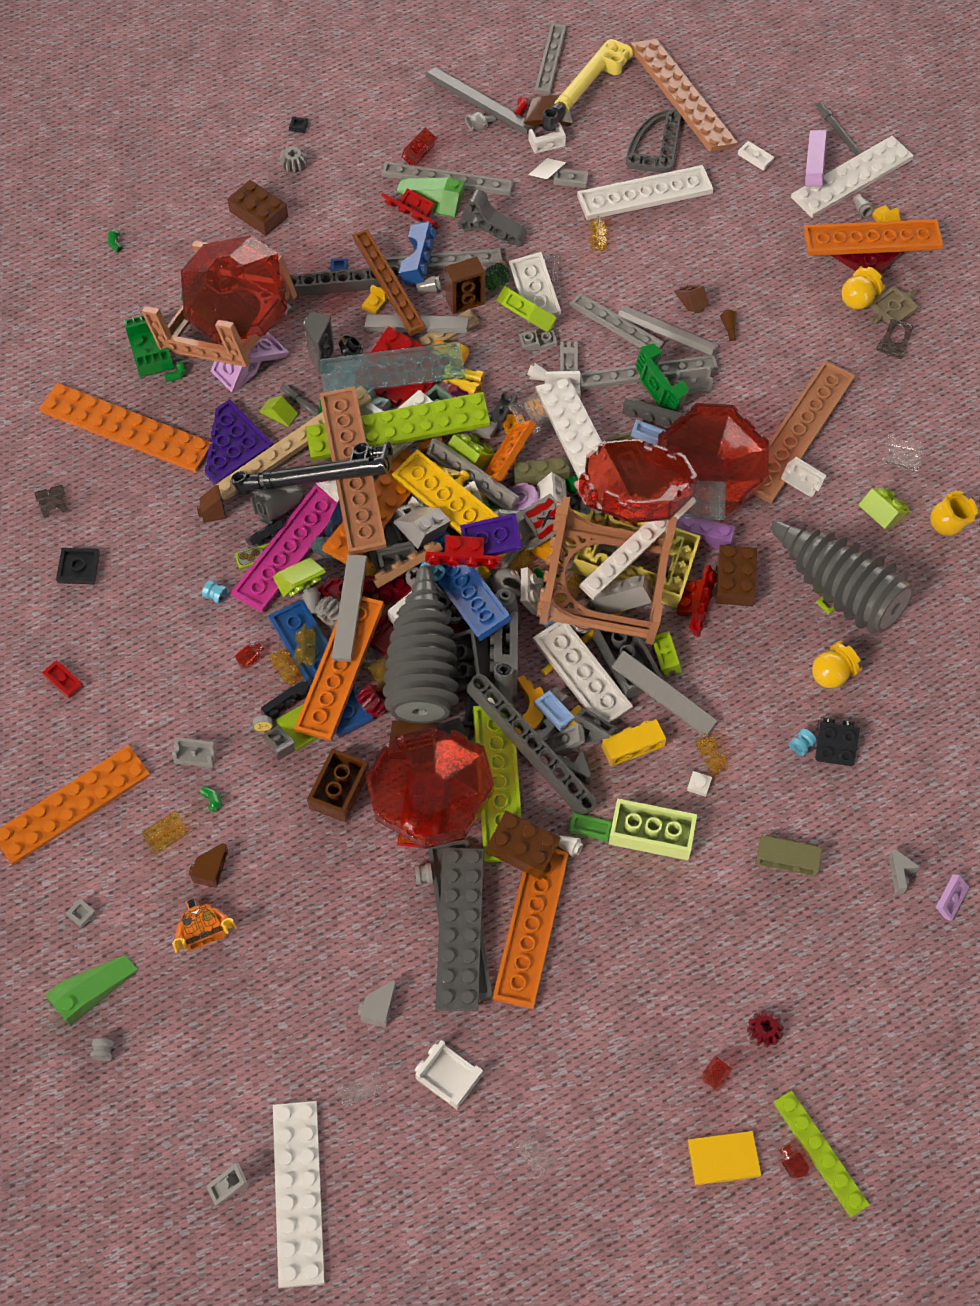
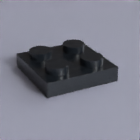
M61 548L56 576L57 583L95 585L100 556L99 549Z

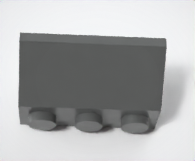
M310 311L308 317H305L303 322L305 339H307L306 349L316 370L322 375L334 351L331 316Z
M471 629L454 634L451 640L456 644V649L452 653L458 659L457 663L453 666L458 671V676L454 680L459 686L454 694L468 693L467 685L477 674L486 676L494 685L492 672H490L487 637L479 641ZM474 683L477 688L481 689L478 683Z

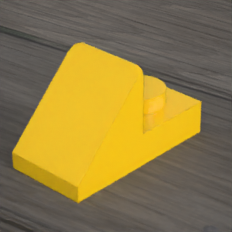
M884 205L874 209L872 213L877 222L901 221L898 208L889 210Z

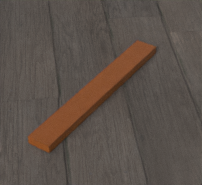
M366 229L352 234L354 242L409 335L411 336L426 330L424 322L369 230Z

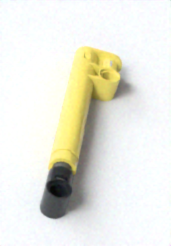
M613 39L607 40L563 91L550 109L544 110L543 129L554 131L557 128L558 121L570 110L602 71L612 75L621 74L623 66L633 56L632 48Z

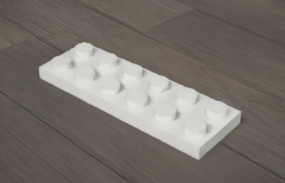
M556 622L533 637V642L584 708L610 724L633 708L629 700L569 624Z

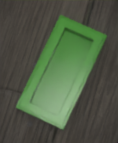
M573 812L569 833L608 842L612 822Z

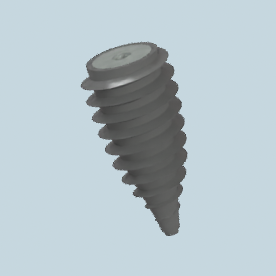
M776 520L772 523L770 530L779 539L783 547L788 549L790 559L796 560V570L799 573L804 572V581L807 584L813 583L814 592L817 594L823 593L824 601L826 603H833L835 611H844V616L847 620L855 619L857 628L867 627L869 633H882L889 629L907 608L914 593V586L907 582L908 571H903L898 575L895 574L897 569L896 563H892L885 568L884 556L872 560V549H868L861 554L860 543L847 547L848 538L843 537L835 542V534L833 532L822 537L820 536L819 529L811 533L806 531V528L799 529L782 521Z
M423 565L417 571L415 582L411 587L412 593L405 598V604L398 611L399 617L393 623L394 631L390 635L391 644L387 649L389 658L385 663L387 671L384 674L386 685L383 688V695L386 698L384 702L386 709L395 718L409 723L426 724L442 721L449 716L450 708L459 701L458 696L454 694L459 686L454 680L458 676L457 669L453 667L458 660L456 655L452 653L456 649V644L451 640L454 636V631L449 626H446L451 622V618L447 614L442 613L446 609V605L438 600L440 593L436 591L431 567Z

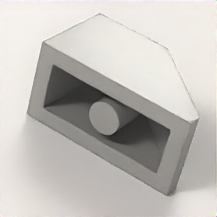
M390 981L365 997L364 1003H360L358 1015H360L362 1023L386 1028L396 991L395 981Z

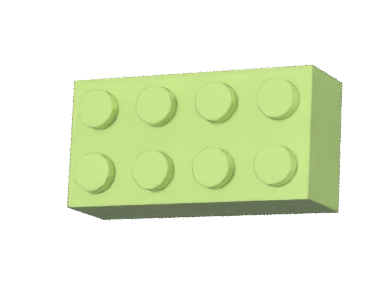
M617 798L609 845L689 860L697 814Z

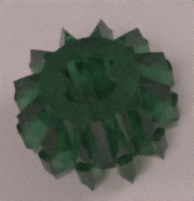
M496 263L486 268L485 287L488 290H496L509 281L511 275L503 263Z

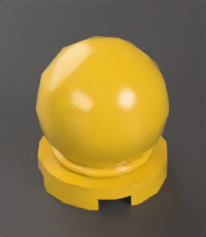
M861 266L853 274V277L849 278L842 286V301L847 307L854 310H863L868 307L885 289V284L883 285L880 280L882 276L872 267L866 269Z
M955 490L950 492L943 501L937 503L930 514L931 526L937 533L944 536H953L960 533L965 526L975 521V516L978 514L977 505L974 500L962 495L964 493L962 491Z
M841 640L835 642L830 647V651L819 654L813 662L812 675L814 680L822 687L838 688L844 685L849 676H856L862 671V667L858 665V662L861 660L851 646L845 647L842 645L843 641Z

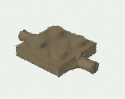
M895 286L887 290L869 305V308L877 314L871 318V322L877 324L880 320H884L891 327L895 328L918 311L919 306L911 299L917 295V291L911 289L909 292L904 293Z

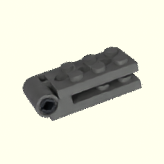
M510 611L512 620L506 624V631H510L506 632V645H509L506 646V654H502V627L490 635V645H494L490 646V659H494V661H490V672H494V686L508 701L513 698V695H517L518 611Z

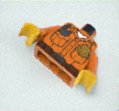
M197 898L191 899L186 902L188 912L181 914V921L177 924L175 940L172 943L174 951L177 953V950L180 948H184V951H187L188 948L190 952L227 937L226 934H229L228 929L232 927L237 929L233 919L229 918L219 909L211 908L209 904L200 906Z

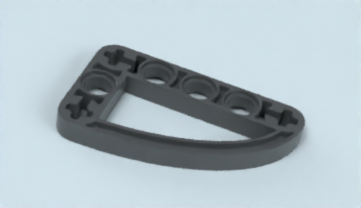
M664 110L649 117L639 127L627 152L626 166L628 168L658 173L672 171L681 119L678 111ZM672 117H675L674 122H671ZM666 120L660 157L635 154L636 148L644 134L656 123ZM673 128L675 129V131L670 132L667 129ZM671 140L673 141V143L668 144L665 141ZM670 152L671 155L666 156L663 153ZM665 161H668L667 167L664 166ZM652 162L653 165L648 166L645 163Z

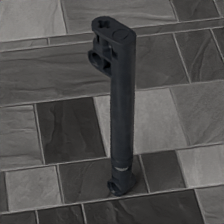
M361 442L354 446L350 460L267 470L263 474L260 472L246 474L244 471H238L231 476V481L239 495H247L252 490L263 489L264 486L266 489L388 474L393 459V448L390 442H385L382 446L368 445L366 442Z

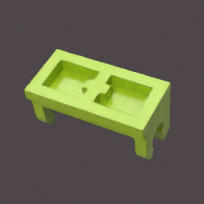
M670 631L656 635L653 645L661 671H664L665 676H668L670 671H675L676 674L682 673Z

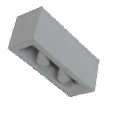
M643 574L610 583L594 600L591 599L590 601L597 612L613 614L652 603L654 590L646 575Z

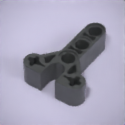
M482 190L474 191L458 222L460 229L466 231H486L509 245H516V247L521 245L527 234L525 227L495 211L488 201L487 194Z

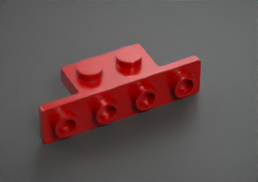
M408 188L405 190L400 201L384 193L381 194L385 199L384 202L389 206L393 207V205H396L400 212L404 214L407 212L411 213L413 219L417 221L421 219L425 222H430L432 228H440L438 223L429 218L436 205L434 202Z
M446 535L445 553L427 551L425 563L431 565L448 564L454 567L467 565L471 568L483 566L489 569H496L501 567L502 556L483 555L484 538Z
M706 565L702 580L686 582L676 611L679 616H692L689 629L695 637H700L701 631L704 628V620L708 613L710 599L713 596L714 584L717 581V574L710 565Z

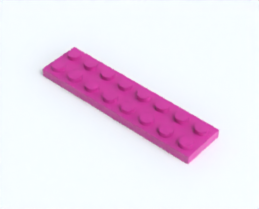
M315 484L232 590V596L263 613L280 592L273 576L306 558L323 536V532L337 502Z

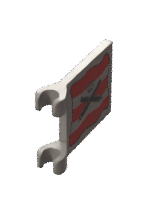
M551 493L516 514L517 522L524 519L535 536V539L525 545L528 551L556 534V531H553L557 502Z

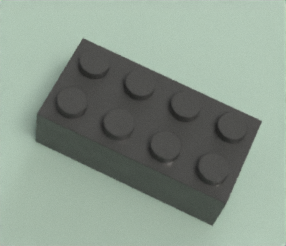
M629 614L622 616L630 618ZM593 629L592 638L618 688L627 699L645 692L611 667L622 651L628 653L662 679V675L642 638Z

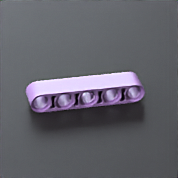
M810 130L805 177L806 187L823 186L827 130Z

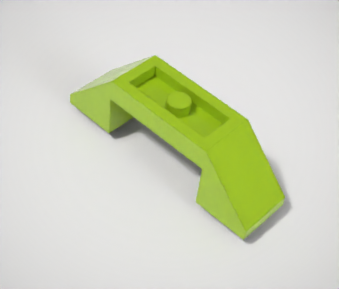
M506 286L503 287L496 300L501 305L549 333L558 317Z

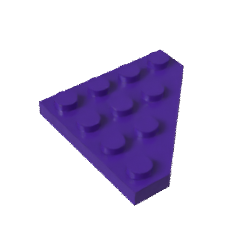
M231 399L215 408V419L211 431L212 444H209L205 475L216 485L274 445Z

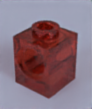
M714 1056L703 1071L700 1079L716 1091H719L733 1068L717 1056Z

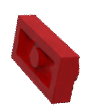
M57 660L42 672L43 676L69 699L83 687V683Z

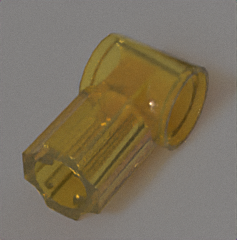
M383 657L366 666L367 673L372 675L374 678L372 680L377 682L382 691L386 685L384 674L387 671L385 667L386 660Z

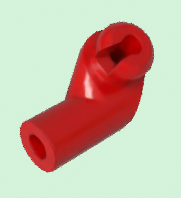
M522 96L518 98V106L514 111L520 116L526 110L529 103L528 99Z

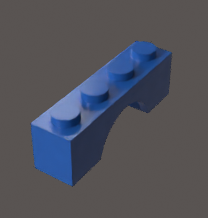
M430 222L414 224L410 227L408 238L416 250L411 256L402 260L399 274L405 285L424 282L431 251L433 250L434 239L436 238V231L432 228Z

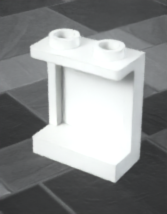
M441 1040L439 1044L435 1043L428 1052L429 1057L426 1061L422 1060L417 1065L415 1076L419 1082L458 1110L483 1076V1070L477 1065L473 1067L449 1049L445 1042Z

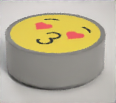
M260 715L252 720L255 731H266L272 728V719L269 716Z

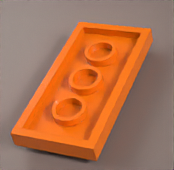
M532 419L511 427L484 472L496 481H503L507 477L508 469L517 460L516 456L524 449L526 440L533 435L536 423Z

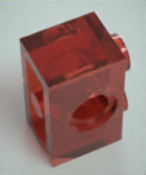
M425 127L404 148L401 158L409 165L416 166L434 147L437 137Z

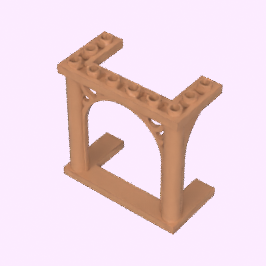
M194 241L191 246L198 260L197 275L206 267L233 291L245 292L255 296L260 301V311L257 318L242 339H240L233 322L218 320L215 326L223 342V345L180 337L197 314L185 303L168 325L160 309L145 306L142 309V314L159 350L168 348L171 353L247 367L250 363L248 355L288 299L295 300L297 297L282 255L272 253L265 255L264 259L272 279L220 270L210 244Z
M563 496L562 503H557L553 526L556 536L551 537L550 548H553L552 554L548 553L546 565H550L549 571L545 570L543 582L547 583L546 587L542 588L540 592L537 616L540 617L539 624L547 625V620L645 638V644L653 645L661 621L663 609L661 599L669 550L675 535L677 517L669 516L664 536H660L645 551L660 554L649 621L589 610L575 601L569 593L565 581V571L569 561L578 551L597 544L620 547L635 531L603 526L587 521L571 509L570 497ZM568 538L574 540L576 547L573 549L569 548L565 544V540ZM579 538H581V540L585 539L586 541L584 543H580ZM564 550L568 552V556L566 557L562 556L564 555ZM557 584H560L562 589L555 591L558 587ZM558 595H565L567 599L565 602L557 604L554 602V598ZM569 603L573 604L574 608H570L568 606Z

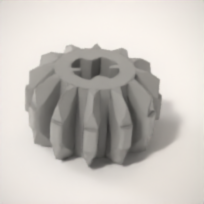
M293 145L290 148L286 147L285 150H281L279 157L282 168L286 169L287 172L293 170L294 173L297 169L301 172L302 168H306L308 161L304 149H301L299 146L294 147Z
M329 596L321 599L316 606L315 612L317 617L326 626L335 627L340 602L336 598L333 599Z

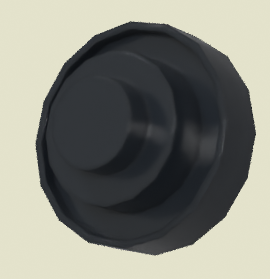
M344 335L339 340L343 356L358 359L363 353L361 344L356 338Z

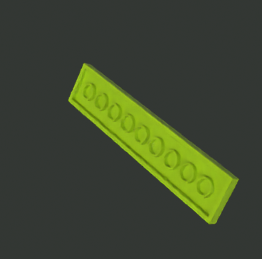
M484 392L361 416L366 443L375 446H382L385 442H390L391 445L402 444L490 426ZM325 423L305 427L311 461L331 458Z

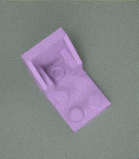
M265 331L248 355L250 363L247 367L214 361L211 372L231 392H235L257 373L261 361L286 358L289 351L268 331Z

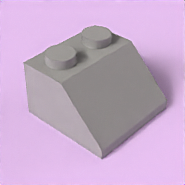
M420 506L396 519L394 524L419 549L444 535L451 520L439 508Z

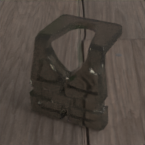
M892 318L887 332L880 340V343H878L876 350L901 360L911 336L913 325ZM897 325L905 328L904 339L900 341H894L891 335Z
M63 485L34 493L44 519L49 518V512L53 509H60L62 513L68 512Z

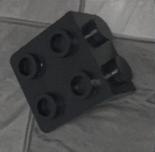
M824 717L823 720H818L817 728L819 733L815 753L816 761L853 766L856 759L860 727L855 725L854 721L843 720V723H837L835 719Z

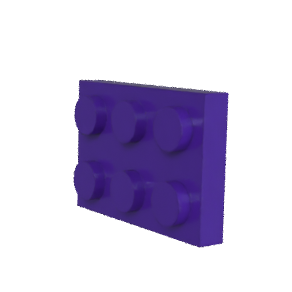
M515 513L460 525L462 536L484 538L483 555L497 556L523 550Z

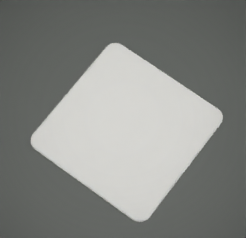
M547 158L528 175L548 179L565 162Z

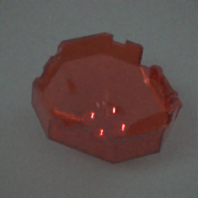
M252 235L203 244L181 270L184 317L193 328L216 344L223 343L215 326L218 320L233 322L240 339H247L249 335H266L288 308L285 298L286 283L280 273L279 254Z
M695 403L686 414H682L666 431L663 430L658 435L655 478L673 496L684 488L696 500V503L688 510L690 514L728 516L761 488L769 476V440L765 436L762 437L756 431V427L747 418L744 419L738 413V409L734 405Z
M641 439L604 441L598 445L597 451L592 450L586 455L585 472L581 473L579 479L574 482V486L584 506L630 523L670 520L695 495L697 474L684 454L677 453L676 457L669 455L667 448L655 444L653 449L644 446L645 441Z
M437 727L397 735L389 747L384 746L381 749L375 763L365 774L375 821L424 849L464 840L494 793V780L485 747L479 743H473L456 730H452L451 735Z

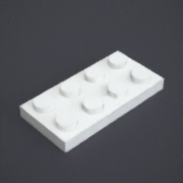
M539 252L509 261V267L518 294L554 316L561 314L542 253Z

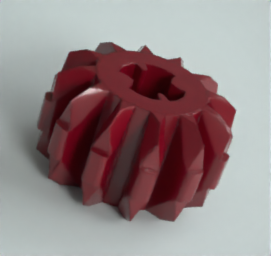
M369 684L357 695L358 703L361 704L362 709L372 717H379L387 711L384 705L386 698L383 695L382 688H378L377 685Z
M763 1010L761 1015L756 1012L753 1015L754 1019H749L748 1024L750 1026L747 1028V1032L753 1033L750 1036V1040L758 1039L757 1046H760L762 1042H764L765 1048H768L770 1043L775 1046L778 1043L777 1039L782 1038L781 1031H783L784 1026L779 1025L780 1018H773L774 1012L767 1016L766 1011ZM764 1025L768 1026L767 1032L763 1031Z

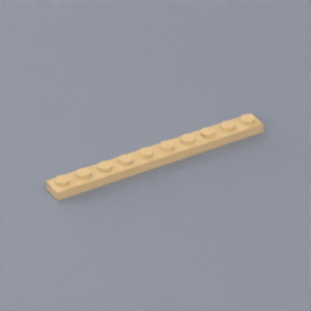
M362 386L356 389L359 408L362 409L372 402V398ZM323 412L217 483L216 485H219L222 499L226 501L238 493L231 481V476L234 473L244 471L246 474L259 472L263 474L264 471L274 469L308 445L305 427L325 423Z

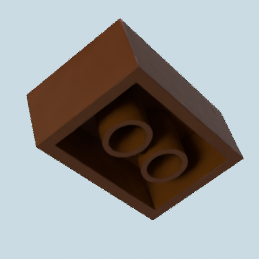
M252 180L246 182L227 199L229 212L265 236L289 217L287 204Z
M478 257L445 266L446 301L453 314L485 305V271Z
M720 545L717 556L716 604L753 607L756 597L757 548Z
M332 748L307 798L309 809L346 823L370 772L369 762Z
M505 811L487 845L486 853L541 880L559 845L561 837Z

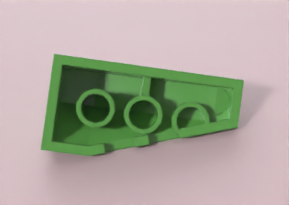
M448 177L401 178L396 190L403 195L408 188L436 204L433 209L435 213L455 218L464 196V181Z
M123 955L60 982L45 996L71 1026L137 972L138 969Z

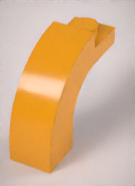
M522 675L517 678V687L529 705L527 712L522 717L536 731L541 729L545 715L534 705V702L544 695L541 686L535 689L532 681L527 680ZM515 727V731L521 733V730Z

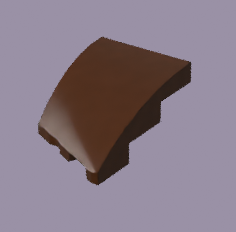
M560 95L533 98L530 101L527 116L523 123L533 127H537L539 123L542 124L544 110L550 109ZM570 110L563 115L558 123L560 122L561 125L566 127L573 124Z

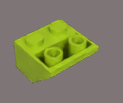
M454 434L447 445L480 469L484 468L495 455L492 451L493 449L487 444H482L479 441L480 438L474 434Z
M872 488L859 503V506L884 529H891L911 513L907 508L908 505L904 501L896 499L894 497L895 493L889 488Z
M308 558L278 572L273 576V579L283 597L287 595L292 597L300 593L304 588L307 589L315 586L317 582L322 580L321 576L326 572L314 560Z

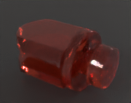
M258 641L254 643L255 646L251 643L246 645L235 655L241 667L249 668L260 659L259 651L262 652L264 648Z
M788 1144L779 1150L781 1155H785L781 1158L782 1164L790 1177L797 1179L804 1177L809 1171V1165L798 1149L792 1151L791 1144Z

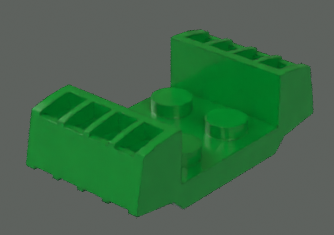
M144 316L123 320L140 377L174 369L169 349L159 350Z
M654 343L642 346L635 364L640 374L639 380L659 407L678 412L683 408L689 392L686 383L683 380L671 386L669 379L664 377L658 366L662 354L661 349Z

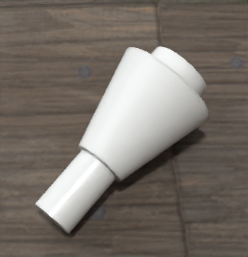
M535 363L534 366L530 365L527 375L530 376L529 380L545 381V372L548 371Z
M559 836L561 839L558 846L561 849L569 852V855L572 857L580 854L583 847L580 838Z

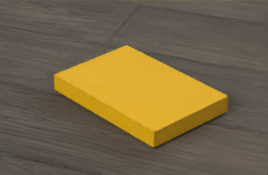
M753 1131L688 1139L687 1143L695 1186L761 1177Z

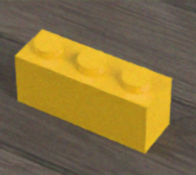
M657 719L653 721L646 720L639 726L625 728L618 734H612L609 738L602 739L601 747L612 767L665 747L666 737Z

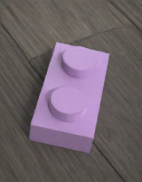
M952 875L935 907L945 919L951 921L969 889V886L960 875Z

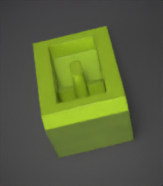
M282 396L268 399L259 410V413L287 427L298 416L295 409Z

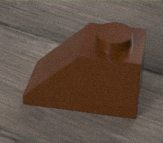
M687 285L674 291L688 311L696 314L704 311V308L709 306L704 286Z
M215 485L199 498L200 506H197L198 516L203 518L204 523L226 519L219 485Z
M221 843L196 858L195 864H191L189 876H191L193 883L217 888L228 854L226 844Z

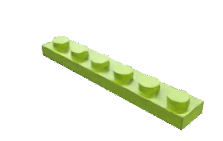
M792 1090L775 1100L773 1104L849 1217L852 1218L867 1208L870 1204Z

